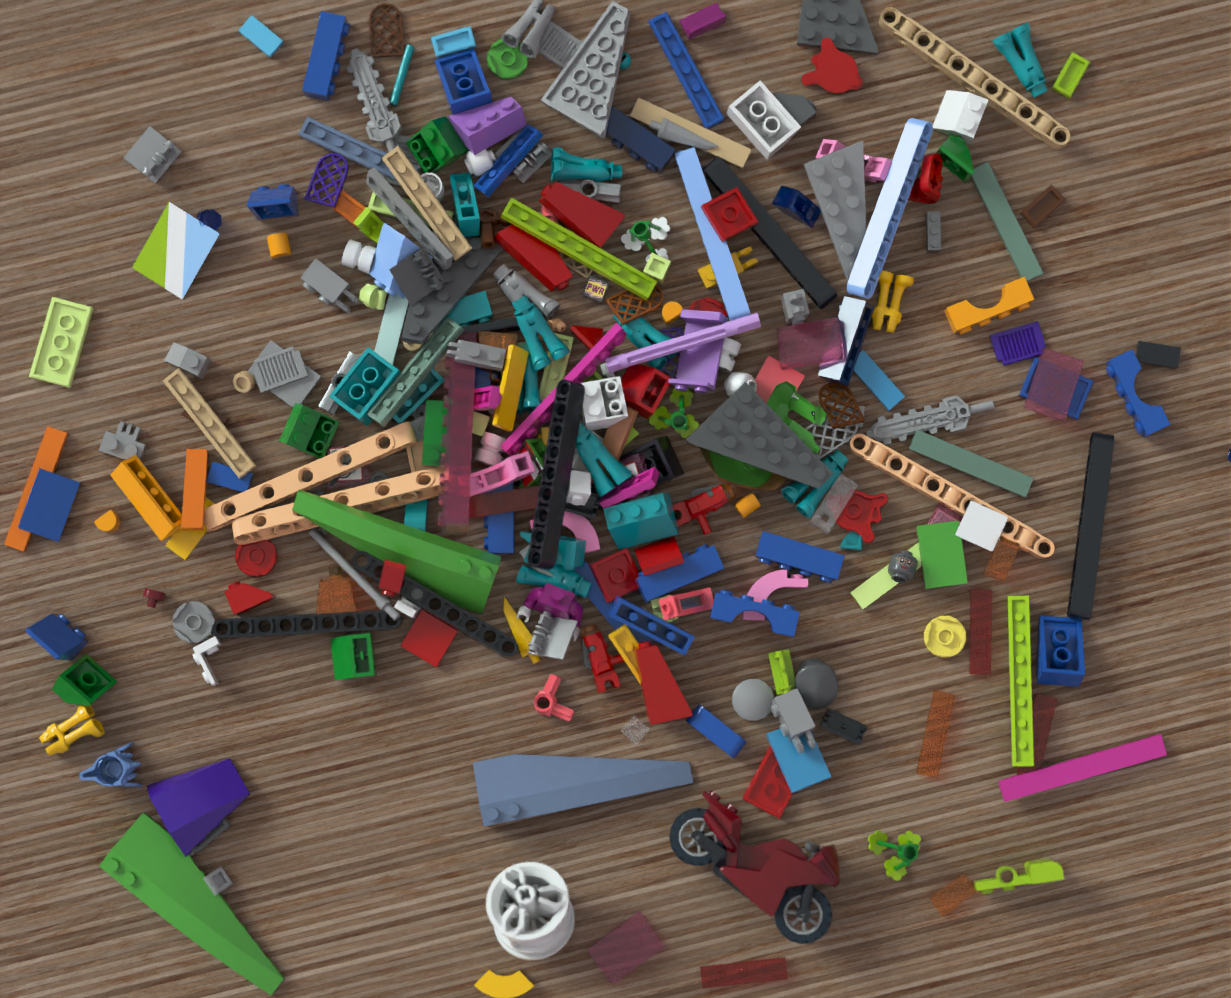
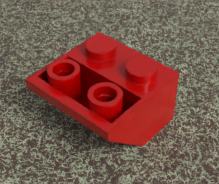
M642 364L627 367L621 378L626 406L638 411V414L645 419L649 418L654 414L670 383L668 381L670 377L656 368Z

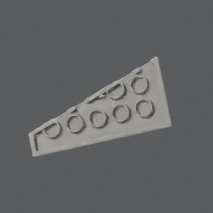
M863 141L803 164L847 282L866 234Z

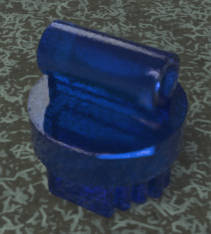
M206 209L197 214L196 219L199 220L201 226H209L215 231L218 227L222 226L221 215L215 209Z

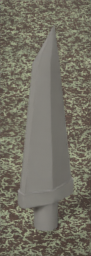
M663 118L662 123L651 120L649 128L658 131L657 137L660 139L704 150L719 147L666 118Z

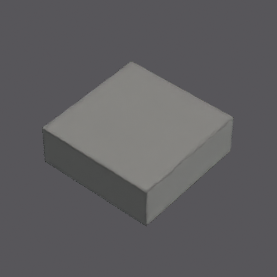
M222 866L203 878L214 896L233 884Z

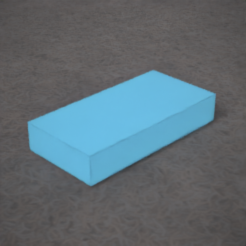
M252 15L238 30L239 33L270 58L284 43L283 40Z
M471 26L431 37L437 59L477 48Z

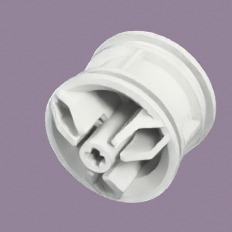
M536 862L519 863L502 871L492 882L487 893L486 909L489 919L494 926L496 937L507 952L521 959L539 960L557 953L565 946L574 930L575 914L569 900L566 884L554 869ZM515 901L516 903H518L519 906L511 903ZM543 916L550 918L551 920L548 922L543 918Z

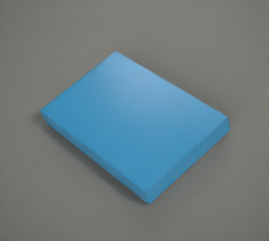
M780 729L766 734L791 794L831 778L817 743L816 747L811 749L805 737H799L804 747V752L799 754L793 742L789 741L787 736L784 737Z

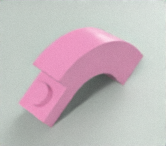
M823 139L815 158L817 159L846 146L837 140ZM864 155L865 181L874 183L877 180L885 181L892 161L888 158Z
M527 451L511 456L489 468L461 476L457 480L464 499L516 482L535 472V468Z
M565 511L562 526L569 529L576 539L586 540L585 554L601 551L597 534L591 523L584 516ZM530 520L531 529L533 528L534 520Z
M787 570L774 571L761 577L750 588L747 596L754 597L753 601L762 603V599L767 600L768 596L779 588H808V579H803V575L792 574L791 578H787ZM744 611L742 620L764 621L765 616L756 611Z

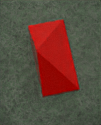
M574 325L570 328V332L589 350L603 337L602 328Z

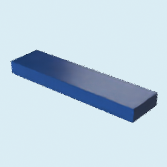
M528 124L497 158L492 168L487 170L474 184V187L489 198L544 135Z

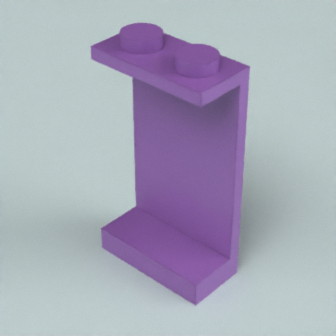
M682 309L680 318L686 321L684 335L723 324L728 320L721 312ZM724 338L682 350L676 379L669 378L668 383L673 385L675 390L687 392L688 389H694L695 392L706 394L707 391H715Z

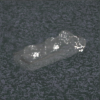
M840 474L809 524L813 527H819L823 533L828 535L858 488V484ZM823 514L830 517L828 522L821 519Z

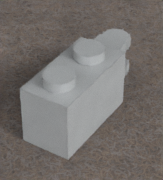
M316 258L300 277L304 282L302 286L309 292L313 293V291H316L321 295L319 299L329 306L331 303L335 307L341 308L347 314L351 310L346 304L341 302L344 295L353 303L357 304L359 301L357 297L348 291L351 288L349 283Z
M804 289L783 293L781 305L786 325L792 324V327L804 324V321L809 316Z
M798 688L775 697L772 701L771 711L774 717H778L781 723L780 730L783 736H787L788 740L793 742L799 754L804 752V747L799 739L801 736L805 737L811 749L816 747L811 734L816 726Z

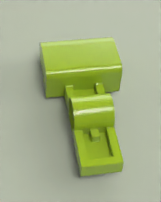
M1050 859L1027 861L1024 864L1025 874L1018 875L1013 868L1004 865L997 869L996 878L975 880L974 887L981 894L993 893L995 888L1009 891L1014 890L1016 885L1064 880L1063 869L1060 864ZM1010 870L1012 878L1007 882L1002 881V872Z

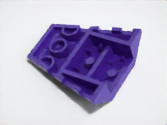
M230 758L146 785L152 803L169 834L185 857L191 853V850L198 843L200 844L206 838L205 836L213 828H216L228 814L230 815L250 795Z

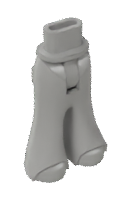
M505 263L493 273V276L498 280L497 284L511 302L527 295L547 319H550L560 308V304L556 300L537 290L526 278L513 268L510 269Z

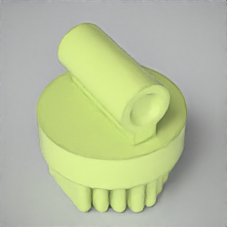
M365 284L360 290L359 300L366 307L384 310L387 292L377 285Z

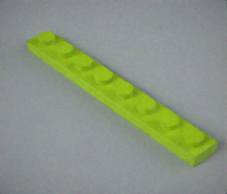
M512 197L501 215L502 219L646 301L657 283V280Z
M1008 596L1012 767L1034 766L1030 596Z

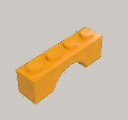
M1022 277L1002 287L1001 300L992 308L980 309L964 300L947 307L944 312L953 333L960 332V335L972 331V326L979 324L982 327L990 324L991 319L995 317L1003 319L1011 315L1010 311L1018 309L1020 312L1029 308L1034 298L1025 277Z

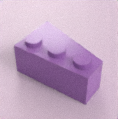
M512 97L448 116L458 136L474 155L527 126L522 106Z

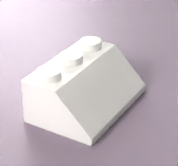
M761 81L757 82L728 107L726 113L767 160L801 129L797 121Z

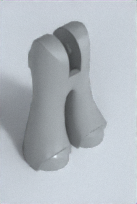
M534 0L522 17L501 37L507 46L517 48L527 29L534 24L520 45V51L528 58H536L543 34L556 9L555 6L549 3L542 14H539L538 12L544 0Z

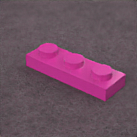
M487 386L472 389L469 409L476 412L496 409L501 401L500 387Z
M653 467L623 481L619 485H615L612 490L601 497V506L603 508L615 506L627 498H634L644 490H651L657 484L658 470Z

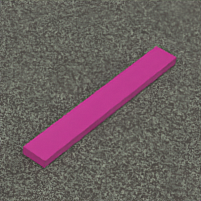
M1158 734L998 780L1003 801L1007 802L1163 757L1167 753L1162 735Z

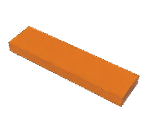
M186 449L182 530H204L208 449Z

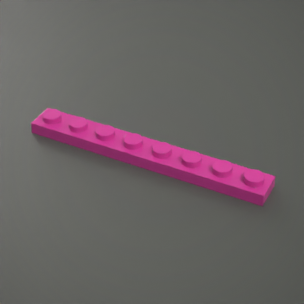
M615 323L564 379L582 383L587 377L592 376L596 371V367L601 362H604L606 358H609L610 352L616 346L623 343L627 333L621 326ZM557 386L500 446L510 456L518 454L524 441L532 439L538 433V429L550 421Z

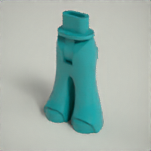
M1028 22L1013 29L1010 33L1007 32L992 40L994 46L1010 63L1026 91L1030 90L1033 98L1048 91L1044 83L1046 79L1032 46ZM1013 41H1014V43L1016 44V46H1017V48H1018V50H1019V52H1020L1022 58L1019 56V54H1018V52H1017V50H1016V48H1015V46H1014V44H1013Z
M560 147L552 149L551 181L587 179L601 182L610 181L612 178H622V165L613 164V161L609 163L604 159L578 157L565 152Z
M527 295L512 302L516 310L514 314L527 342L535 371L551 363V359L543 348L537 333L541 335L554 361L570 353L568 347L552 331L541 312L534 305V302L530 303Z
M623 306L619 311L625 312L626 307ZM631 310L628 313L635 314V311ZM616 315L613 316L618 325L627 333L626 337L637 349L651 345L645 338L650 339L655 344L672 339L657 330L643 317L622 325ZM678 352L672 353V354H669V355H666V356H667L669 359H671V358H673ZM663 356L646 362L648 366L660 371L667 363V358Z
M527 342L517 343V346L528 351L529 354L516 414H525V411L532 413L542 400L538 388V370L535 371L533 368Z
M583 423L579 425L575 449L589 473H591L599 497H602L612 490L615 485L604 473L597 459L602 462L616 485L625 481L633 473L607 450L591 430H587Z
M839 450L821 460L833 475L819 489L813 488L795 506L796 510L808 519L813 516L822 497L837 481L844 471V466L849 462L848 458ZM795 481L785 486L781 490V494L790 504L794 505L810 486Z
M527 551L526 556H525V559H524V562L527 563V564H528V551ZM555 564L552 569L546 570L552 573L553 577L522 565L516 578V583L544 587L546 583H550L574 593L576 597L579 595L583 598L587 597L592 585L591 582L584 580L585 577L576 571L563 569V565Z

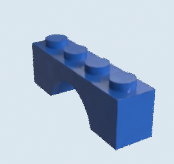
M1133 349L1106 362V372L1110 378L1114 379L1116 392L1125 400V409L1129 416H1133L1136 422L1134 427L1139 435L1142 434L1144 438L1171 425L1161 406L1148 405L1137 396L1134 389V380L1142 367Z
M725 590L715 593L710 615L711 619L731 623L738 614L744 611H756L767 618L772 633L794 637L800 613L795 611V606L783 604V608L774 606L775 602L762 599V603L753 601L754 597L741 595V598L733 597V592Z

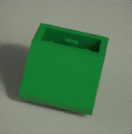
M446 116L431 120L406 142L425 173L436 174L468 152Z
M295 403L279 442L320 459L325 457L340 421Z
M372 633L330 638L335 680L377 676Z

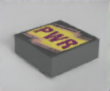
M589 276L582 296L602 303L609 282Z

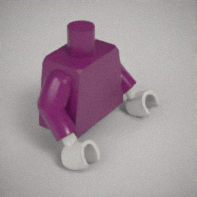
M546 583L544 587L531 589L524 602V606L519 608L517 619L520 615L526 616L525 622H528L531 609L541 613L547 611L551 613V617L576 620L578 624L573 634L574 641H576L580 634L578 627L580 626L583 614V607L577 602L576 595L550 583Z

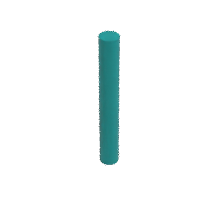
M406 45L390 99V105L392 106L398 105L414 46Z

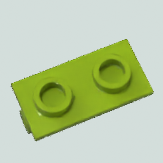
M789 649L768 653L777 695L794 690L795 675Z

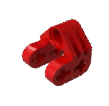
M938 153L926 154L924 156L920 179H915L908 201L935 204L939 200L942 189L941 183L943 181L941 176L943 162Z

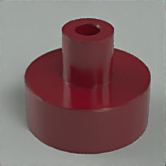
M145 588L143 596L149 598L147 606L155 608L157 600L164 601L166 593Z

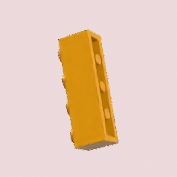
M137 455L122 461L110 476L161 541L174 535L181 528L182 513Z

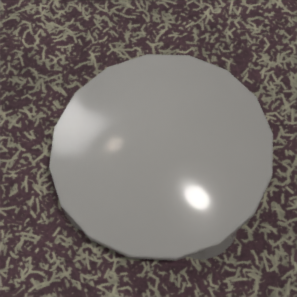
M748 679L742 681L735 688L732 694V705L740 717L749 721H757L765 718L771 712L774 695L771 688L765 682L759 679Z

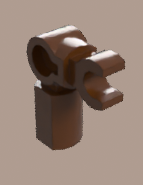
M482 209L479 212L481 246L483 249H493L496 246L494 226H497V224L502 226L511 225V223L501 218L504 209L500 212Z

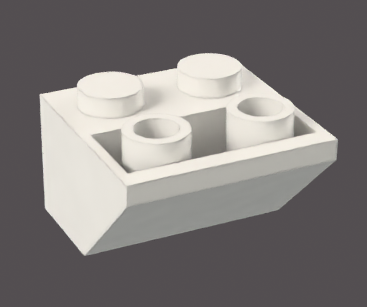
M620 376L581 383L585 388L582 414L587 430L608 428L628 417Z

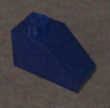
M782 185L772 202L781 212L813 228L821 213L820 208L799 190Z

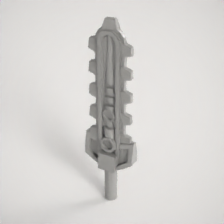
M358 48L353 49L350 66L347 67V71L349 74H354L353 87H358L360 91L357 98L359 101H364L363 114L370 117V121L367 122L368 126H366L368 136L372 142L385 144L388 152L395 148L394 141L403 129L398 115L394 114L393 111L389 112L387 109L390 101L388 98H383L382 93L385 91L383 84H378L377 82L380 75L378 70H373L372 65L375 63L373 57H367Z
M956 395L942 399L943 402H939L938 408L932 409L930 405L924 406V411L916 412L915 409H910L908 415L901 416L898 412L893 414L892 419L886 420L884 416L878 417V422L866 434L869 438H874L876 441H882L884 445L891 444V439L898 438L900 442L905 441L907 435H914L916 430L922 432L929 431L930 434L937 433V428L944 427L946 431L955 432L966 428L971 416L970 414L994 409L993 401L968 406Z

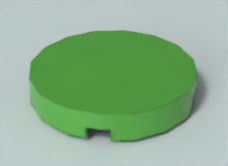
M502 39L492 44L487 55V61L490 70L495 76L500 79L511 80L524 73L528 66L529 58L520 51L521 42L517 48L507 46Z

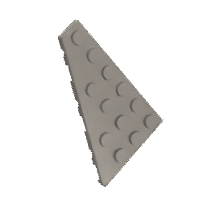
M614 1L611 2L541 99L544 105L601 138L606 136L631 15L627 8Z

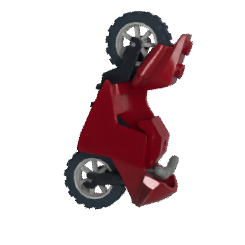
M712 790L709 793L704 791L702 794L710 805L708 810L703 808L690 809L675 819L670 829L669 839L675 855L684 863L693 866L713 863L714 874L752 901L769 916H774L780 933L791 942L798 944L813 943L825 935L831 925L832 909L826 896L814 888L815 884H829L836 887L840 883L839 857L835 844L824 846L820 849L818 843L807 841L805 849L811 851V857H806L797 844L785 838L747 846L740 842L742 818L737 815L739 810L729 803L725 806L719 801L721 797ZM694 821H703L700 830H696L693 824ZM706 823L712 832L705 833L703 831ZM688 824H690L693 830L692 834L683 832ZM683 836L691 837L693 840L685 846ZM695 842H697V853L688 849ZM701 847L706 851L701 853ZM793 901L798 907L797 911L788 910ZM811 901L816 904L818 909L810 911ZM819 912L818 922L810 918L811 914ZM787 913L794 914L797 918L789 923ZM799 920H802V931L793 927ZM810 921L815 925L812 929L806 930V922Z

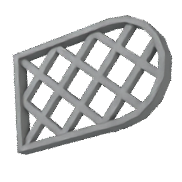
M825 416V425L813 423L805 429L808 430L813 427V432L811 433L813 437L822 438L821 445H818L820 448L819 455L815 454L821 459L844 443L849 442L856 434L858 424H855V431L848 430V426L845 429H833L832 426H827L828 418ZM816 426L824 428L823 435L815 434ZM827 428L834 430L833 437L825 436ZM837 431L844 432L843 439L835 438ZM847 433H852V435L848 439H846ZM824 438L832 440L831 447L823 446ZM835 441L842 442L834 447ZM822 449L829 450L821 456Z

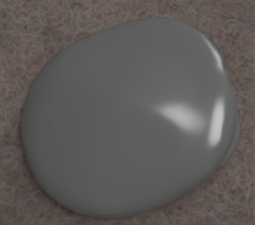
M810 658L804 660L798 668V673L795 677V689L798 688L806 707L819 709L827 707L835 700L838 693V681L834 670L820 659Z

